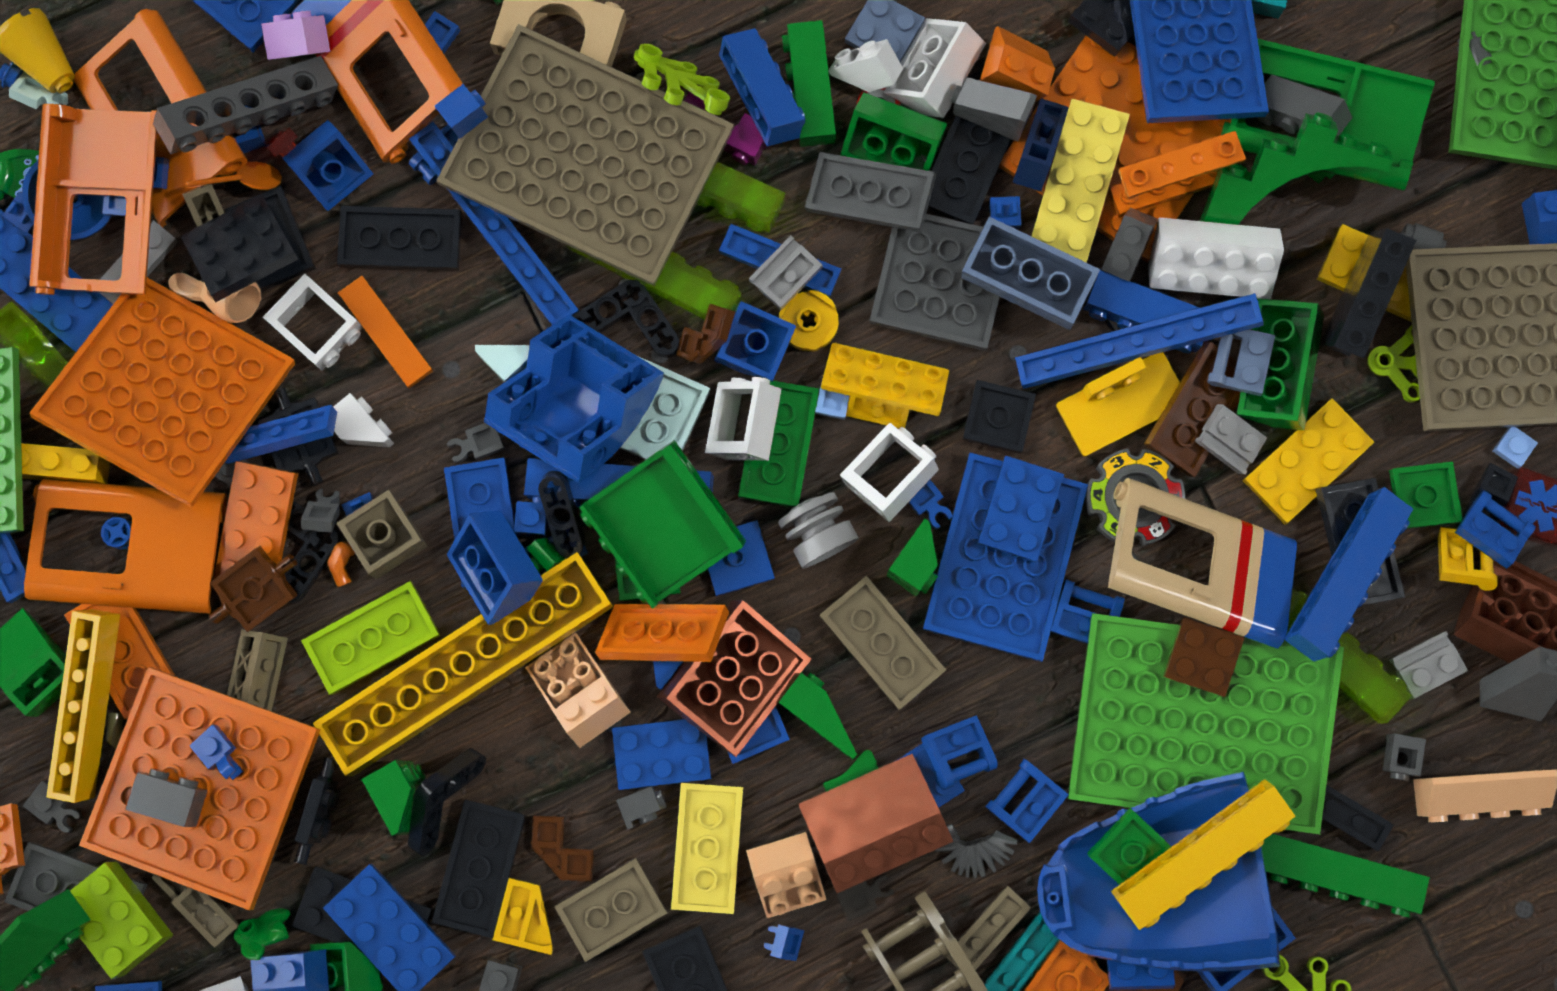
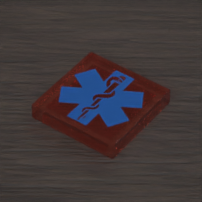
M1523 467L1518 468L1516 473L1518 479L1505 509L1525 523L1529 521L1536 526L1531 537L1557 546V480ZM1500 522L1501 526L1512 529L1504 522Z

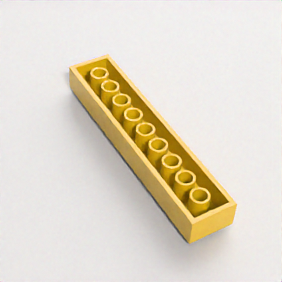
M576 552L542 574L543 581L532 599L498 622L488 625L482 614H480L313 722L316 728L321 729L319 734L344 775L354 776L612 609L614 606L580 554Z

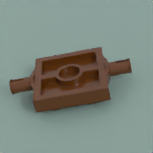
M259 546L211 581L210 584L219 595L222 604L209 614L210 619L221 613L212 622L219 624L223 619L231 615L240 622L246 632H249L295 598L298 594L288 583L284 575L297 565L296 559L285 565L294 556L289 554L276 564L269 558L263 548Z

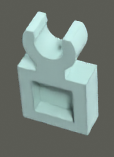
M23 72L9 88V98L34 109L43 104H68L67 93H51L26 72Z

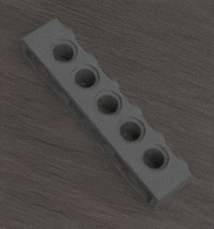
M318 56L157 108L153 125L170 154L180 151L186 153L192 151L198 145L207 142L216 143L225 136L234 133L243 134L255 126L261 124L270 125L279 120V118L288 115L297 116L314 106L324 107L333 100L338 84L322 57ZM189 123H194L198 126H192Z

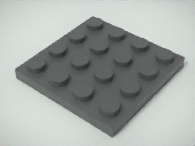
M926 214L922 232L892 227L869 324L987 351L999 296L961 278L962 270L984 227Z

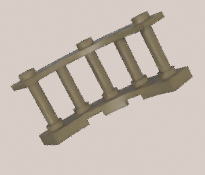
M925 891L915 897L921 908L916 912L917 916L887 935L874 941L867 928L861 931L868 942L863 945V948L872 962L877 959L879 960L897 991H905L900 984L901 980L941 955L945 957L950 954L958 970L954 971L955 975L931 991H955L960 987L965 989L968 986L972 991H988ZM923 926L925 928L932 926L938 935V938L934 940L935 944L892 970L882 952Z

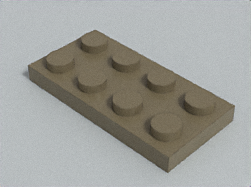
M867 576L819 615L898 710L946 671L944 666Z

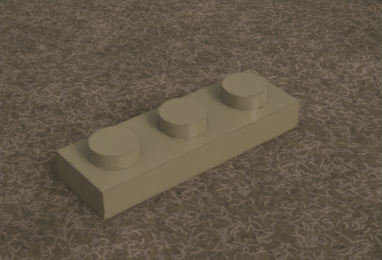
M1007 885L957 940L975 970L1031 909ZM950 954L945 956L956 968H958L953 959L951 958Z

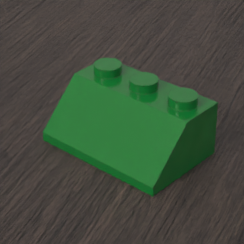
M863 92L854 109L840 156L930 171L947 123ZM921 154L927 157L926 162L922 158Z
M394 760L361 779L392 836L409 834L414 794L418 786L427 779L420 764L414 765L412 761Z

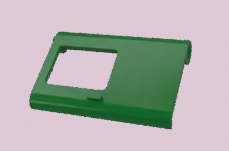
M1258 39L1264 76L1270 77L1275 75L1302 85L1337 93L1340 98L1345 99L1352 115V119L1341 133L1351 134L1357 137L1359 142L1370 144V142L1381 143L1388 147L1393 158L1389 172L1366 167H1336L1320 171L1405 191L1435 81ZM1232 118L1231 123L1225 121L1221 135L1236 131L1243 151L1256 155L1263 139L1270 141L1272 138L1282 139L1288 142L1290 147H1293L1296 140L1295 137L1250 127L1245 123L1246 118Z

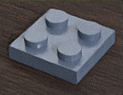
M867 0L845 37L844 43L857 49L869 41H875L876 43L887 39L901 63L923 25L925 17L894 0Z

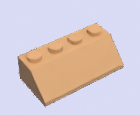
M1557 769L1413 779L1417 816L1428 817V822L1448 821L1447 815L1459 814L1460 820L1479 819V813L1490 812L1491 818L1510 817V811L1521 810L1522 816L1542 815L1541 808H1552L1557 789Z

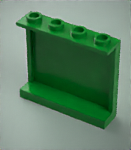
M675 440L615 480L579 507L582 511L580 515L584 523L590 529L594 527L600 536L599 542L602 548L608 554L612 552L619 562L617 567L626 579L630 578L637 587L635 592L644 604L648 603L652 609L657 606L659 601L731 552L734 554L744 547L746 543L744 536Z

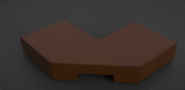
M710 304L701 332L684 327L676 356L702 364L727 341L735 311Z
M533 816L531 848L546 862L560 880L593 881L594 849L563 848L565 817Z

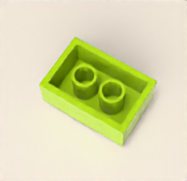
M117 861L105 862L70 890L91 919L82 929L84 934L80 939L111 979L126 975L173 936V933Z

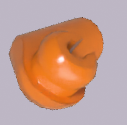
M348 541L337 543L327 560V566L337 588L352 582L345 566L350 556H353L355 552Z

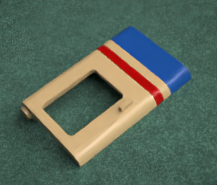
M1130 478L1117 484L1113 497L1116 499V504L1121 510L1108 588L1278 649L1284 642L1288 628L1297 551L1296 540ZM1139 508L1149 510L1213 535L1214 546L1208 585L1195 582L1133 558L1132 547Z

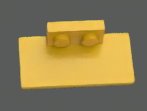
M832 343L821 389L850 396L846 412L848 417L886 426L891 423L896 428L901 426L905 428L909 410L935 416L940 415L949 370Z
M1164 352L1150 355L1143 360L1139 357L1086 384L1083 390L1058 402L1056 408L1081 455L1086 457L1157 421L1180 382Z

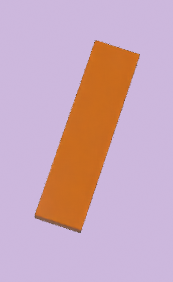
M362 275L338 292L339 296L409 389L433 372L432 368Z

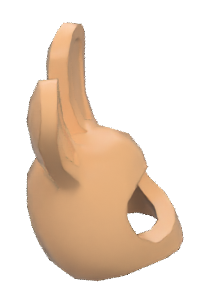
M176 273L168 281L169 290L185 299L205 303L212 313L229 323L244 322L252 317L261 301V290L257 282L215 302L205 283L188 274Z

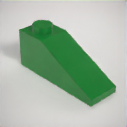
M811 672L807 676L800 673L779 701V704L853 760L857 753L827 692L822 689L825 683Z

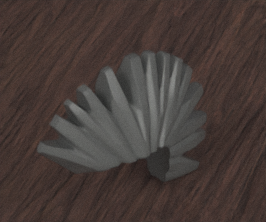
M946 824L954 842L936 849V852L951 851L941 861L945 864L956 858L951 871L955 872L959 867L958 875L961 876L965 869L966 877L969 878L970 867H972L974 878H977V872H979L981 877H984L986 873L983 860H985L993 873L996 872L993 859L1004 866L1005 862L1002 858L1009 861L1010 857L1006 853L1011 855L1014 853V850L1007 844L1017 845L1018 840L996 830L986 837L965 842L960 840V836L957 835L958 832L953 824Z

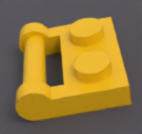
M1440 527L1438 533L1439 580L1478 585L1480 589L1485 591L1494 590L1498 586L1497 575L1494 573L1493 559L1480 551L1481 570H1474L1473 545L1456 534L1455 531L1457 529Z

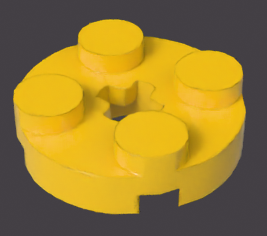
M808 290V292L797 293L779 313V318L796 325L789 344L798 350L816 352L820 348L827 346L834 339L838 330L839 321L835 304L827 295L819 291ZM810 314H814V322L817 324L814 327H804L801 317L803 315L808 317Z

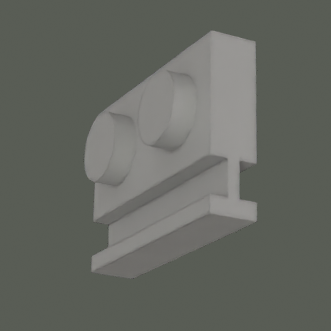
M790 236L752 274L749 281L775 306L782 310L823 268V265Z
M1217 404L1203 426L1202 434L1199 438H1196L1195 442L1238 474L1246 475L1248 465L1253 463L1267 437L1223 404Z
M1447 631L1441 632L1389 659L1390 663L1394 665L1396 674L1410 699H1415L1468 671L1454 644L1450 642Z

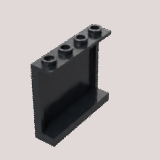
M1388 228L1369 232L1320 345L1350 356L1352 353L1365 358L1417 240Z

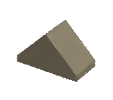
M212 184L203 185L182 194L197 227L224 214Z

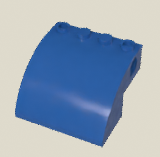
M569 314L530 340L526 369L488 393L484 423L539 457L543 462L556 468L568 478L579 483L602 466L629 438L653 401L662 382L664 372Z

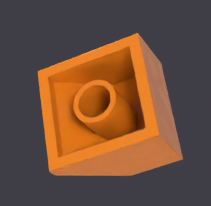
M997 26L993 33L980 81L1037 95L1036 102L1048 96L1055 67L1047 50Z

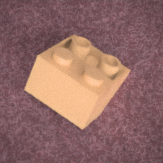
M806 832L746 850L753 878L767 918L827 900Z

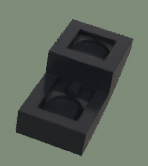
M1490 463L1479 480L1462 519L1483 490L1491 494V499L1503 507L1509 502L1518 476ZM1483 508L1481 512H1483L1485 515L1493 519L1495 522L1498 521V518H1496L1494 515H1492Z

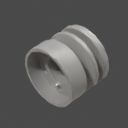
M834 492L818 497L815 496L798 504L778 521L781 530L795 526L794 529L785 535L787 541L802 538L803 542L793 550L802 569L828 559L859 539L850 521L835 524L834 519L843 512L842 506L827 509L838 500Z

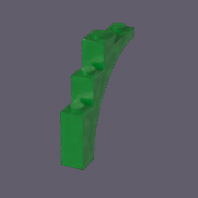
M1316 112L1315 115L1306 113L1293 147H1290V144L1282 139L1272 138L1271 141L1263 139L1250 172L1239 164L1219 169L1200 221L1239 225L1250 209L1268 193L1292 179L1314 171L1336 167H1366L1389 172L1393 162L1391 152L1387 146L1378 142L1365 144L1359 142L1357 137L1347 133H1340V136H1338L1336 122L1329 115Z

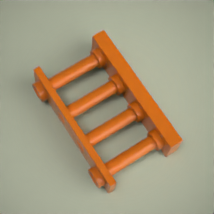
M1233 131L1118 169L1122 183L1110 186L1108 192L1117 217H1121L1126 214L1130 207L1140 211L1211 188L1219 169L1246 160L1237 133Z

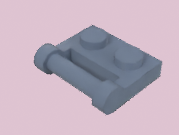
M1245 330L1220 337L1213 372L1209 373L1207 383L1221 388L1261 396L1275 335ZM1238 339L1241 340L1234 375L1231 378L1225 375L1232 340Z

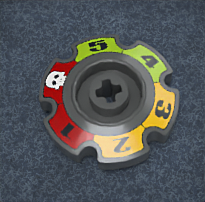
M1123 449L1101 461L1096 467L1100 477L1099 479L1091 478L1088 481L1085 494L1088 515H1096L1100 518L1097 530L1107 539L1115 542L1121 508L1117 506L1116 499L1113 496L1117 484L1124 482L1127 478L1185 499L1182 479L1176 480L1170 475V471L1174 468L1171 462L1162 455L1147 449H1142L1139 452V456H1133L1129 449ZM1139 508L1134 538L1140 541L1141 546L1150 545L1168 535L1175 528V525L1168 517Z

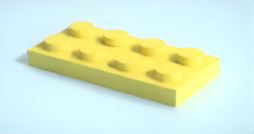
M681 783L672 910L734 914L743 787Z

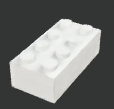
M1159 217L1148 264L1150 288L1239 297L1256 293L1257 298L1271 300L1284 252L1281 230L1277 228Z

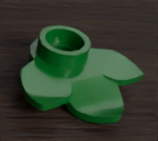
M283 908L272 909L257 919L243 921L234 932V940L241 946L242 955L249 960H260L264 954L265 946L288 939L289 934L283 922L290 916V911Z

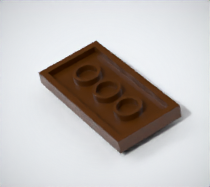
M1204 341L1144 443L1189 477L1197 475L1209 454L1195 440L1202 434V428L1215 406L1223 404L1234 412L1239 403L1241 393L1207 383L1209 373L1213 372L1218 346L1211 341ZM1231 356L1228 358L1225 375L1233 378L1237 361Z

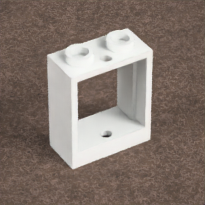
M305 273L263 316L268 323L321 371L325 367L329 368L337 362L340 357V351L346 345L350 346L356 342L361 334L360 330L363 328L352 315ZM314 294L346 321L316 354L284 327Z
M733 377L731 382H718L705 453L725 460L769 461L781 389L770 385V380L761 377H752V381ZM752 394L744 441H733L741 395Z
M891 423L840 474L845 485L888 522L897 515L939 470L934 460L936 455L924 444L919 447L913 442L914 437L908 430L902 426L897 429ZM896 441L917 458L920 463L885 498L861 476Z

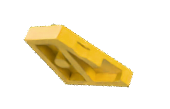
M514 878L508 879L493 936L494 941L552 955L553 945L540 885Z

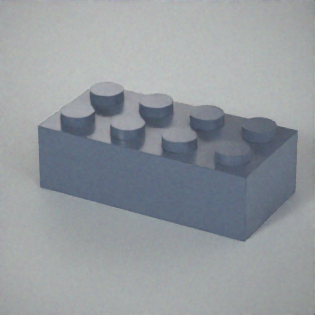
M989 216L962 270L961 278L1071 330L1100 269Z

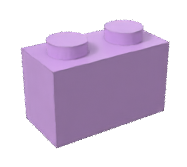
M311 11L294 12L293 19H291V14L272 16L273 22L261 24L268 60L330 52L324 15L311 16Z

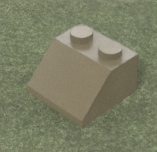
M387 490L336 523L367 573L375 579L380 578L428 547L414 523L390 490Z

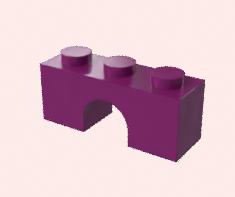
M688 92L684 101L706 111L704 101ZM744 113L740 122L734 127L724 151L732 154L731 157L738 163L743 165L750 163L755 166L766 144L750 115Z

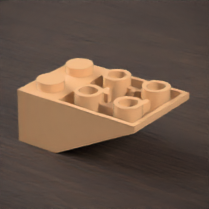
M576 632L525 667L562 727L579 748L631 713Z

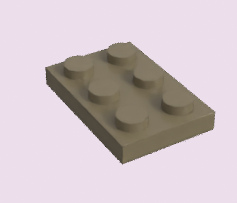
M637 858L555 906L558 915L585 962L668 913Z

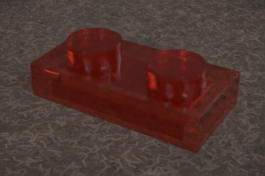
M284 127L263 147L271 156L276 157L279 154L284 157L296 147L293 141L298 136L290 127Z

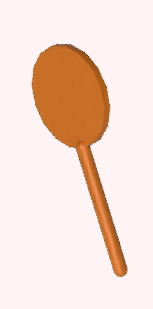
M247 162L235 175L187 181L185 185L186 187L239 180L244 185L254 189L270 190L280 185L282 176L275 167L269 164Z

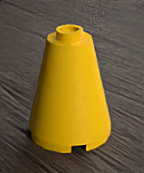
M30 8L28 10L31 14L24 17L20 12L13 15L0 26V53L51 93H64L69 90L73 85L72 81L75 75L46 14L39 8Z

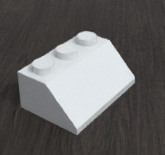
M926 18L901 61L902 72L895 84L886 87L884 93L923 115L944 118L951 108V99L957 85L961 87L964 85L968 74L979 59L986 43L966 22Z

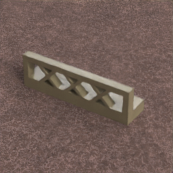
M241 629L227 695L272 711L288 638L263 632H246V630ZM252 637L254 638L252 649L249 652V646ZM246 671L245 681L242 683L243 673Z

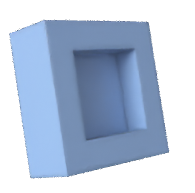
M820 387L815 414L845 420L850 396L823 390Z
M1508 427L1492 452L1518 469L1522 467L1538 442L1518 428Z

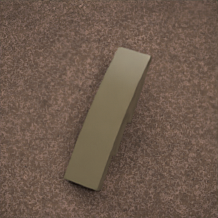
M155 874L151 877L173 900L171 903L214 948L239 926L218 898Z

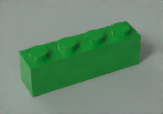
M823 20L787 24V34L782 35L783 52H789L790 63H785L786 79L793 82V99L797 106L802 108L805 115V124L799 137L800 147L835 144L836 132Z

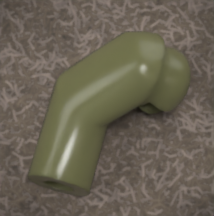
M108 713L106 740L116 750L124 730V718L121 713Z

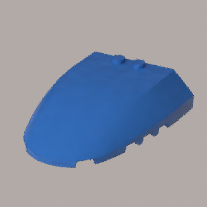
M1244 772L1176 788L1172 793L1157 798H1147L1144 803L1131 809L1167 843L1173 846L1248 792L1249 786ZM1121 809L1117 811L1116 815L1102 822H1095L1068 837L1058 845V850L1050 861L1043 865L1037 887L1040 912L1051 932L1071 949L1086 955L1115 962L1181 971H1238L1280 967L1278 937L1262 847L1253 852H1246L1238 858V862L1234 867L1227 871H1220L1212 877V881L1208 886L1201 890H1194L1186 896V900L1182 905L1174 909L1169 908L1160 915L1157 923L1148 928L1143 927L1141 930L1135 926L1110 892L1119 884L1087 855V852L1128 809Z

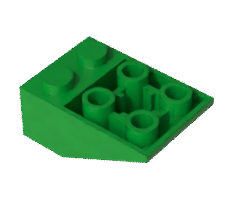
M22 608L0 628V687L25 716L39 717L60 698L66 653L35 619Z

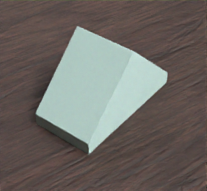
M475 345V352L503 382H506L526 369L529 345Z

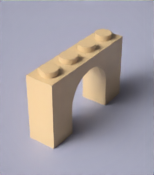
M504 0L490 45L494 54L502 56L518 24L533 30L538 22L548 16L567 15L580 22L585 29V37L580 53L612 67L627 21L625 10L613 2H605L603 4L594 0Z

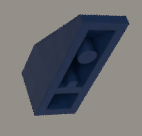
M1040 99L1013 183L1042 191L1069 107Z

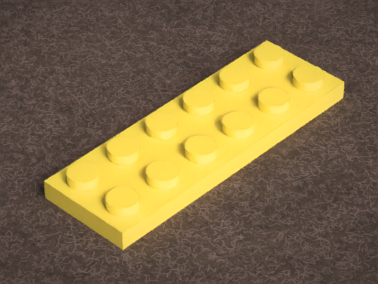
M1071 98L1031 237L1087 263L1130 114Z

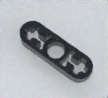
M550 471L543 476L538 491L555 548L560 555L569 558L576 552L581 553L585 544V536L567 477L561 472ZM550 481H553L555 486H560L557 492L558 500L554 501L556 497L554 489L548 488ZM557 508L566 509L570 514V519L567 521L558 520L554 515V510ZM569 528H570V530H569L568 534H569L570 540H571L572 542H575V541H576V544H575L574 547H571V545H570L569 543H564V542H565V539H566V537H567V532H566V530L569 529Z

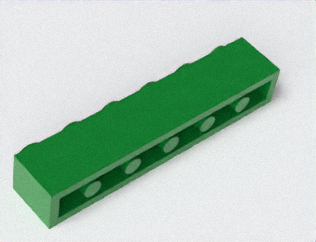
M1271 834L1264 839L1261 847L1265 870L1269 873V880L1287 884L1288 879L1300 882L1299 888L1318 892L1319 887L1330 890L1329 896L1348 901L1349 895L1361 898L1360 905L1378 910L1380 904L1392 907L1390 913L1410 918L1411 913L1422 914L1430 877Z

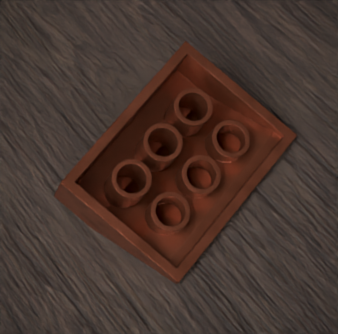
M1493 560L1494 573L1497 575L1498 586L1494 590L1485 591L1480 589L1478 585H1472L1460 611L1453 635L1508 663L1538 647L1557 651V581L1517 561H1514L1506 569Z
M732 600L727 606L729 615L712 661L683 662L657 695L662 702L735 757L738 756L811 660L808 655L743 600Z
M913 754L798 804L836 893L954 842Z

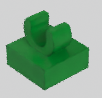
M547 537L535 540L527 548L533 555L531 561L538 572H541L544 568L548 571L566 559L557 552L555 546Z

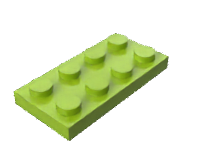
M409 581L301 640L329 695H333L441 635L413 582Z

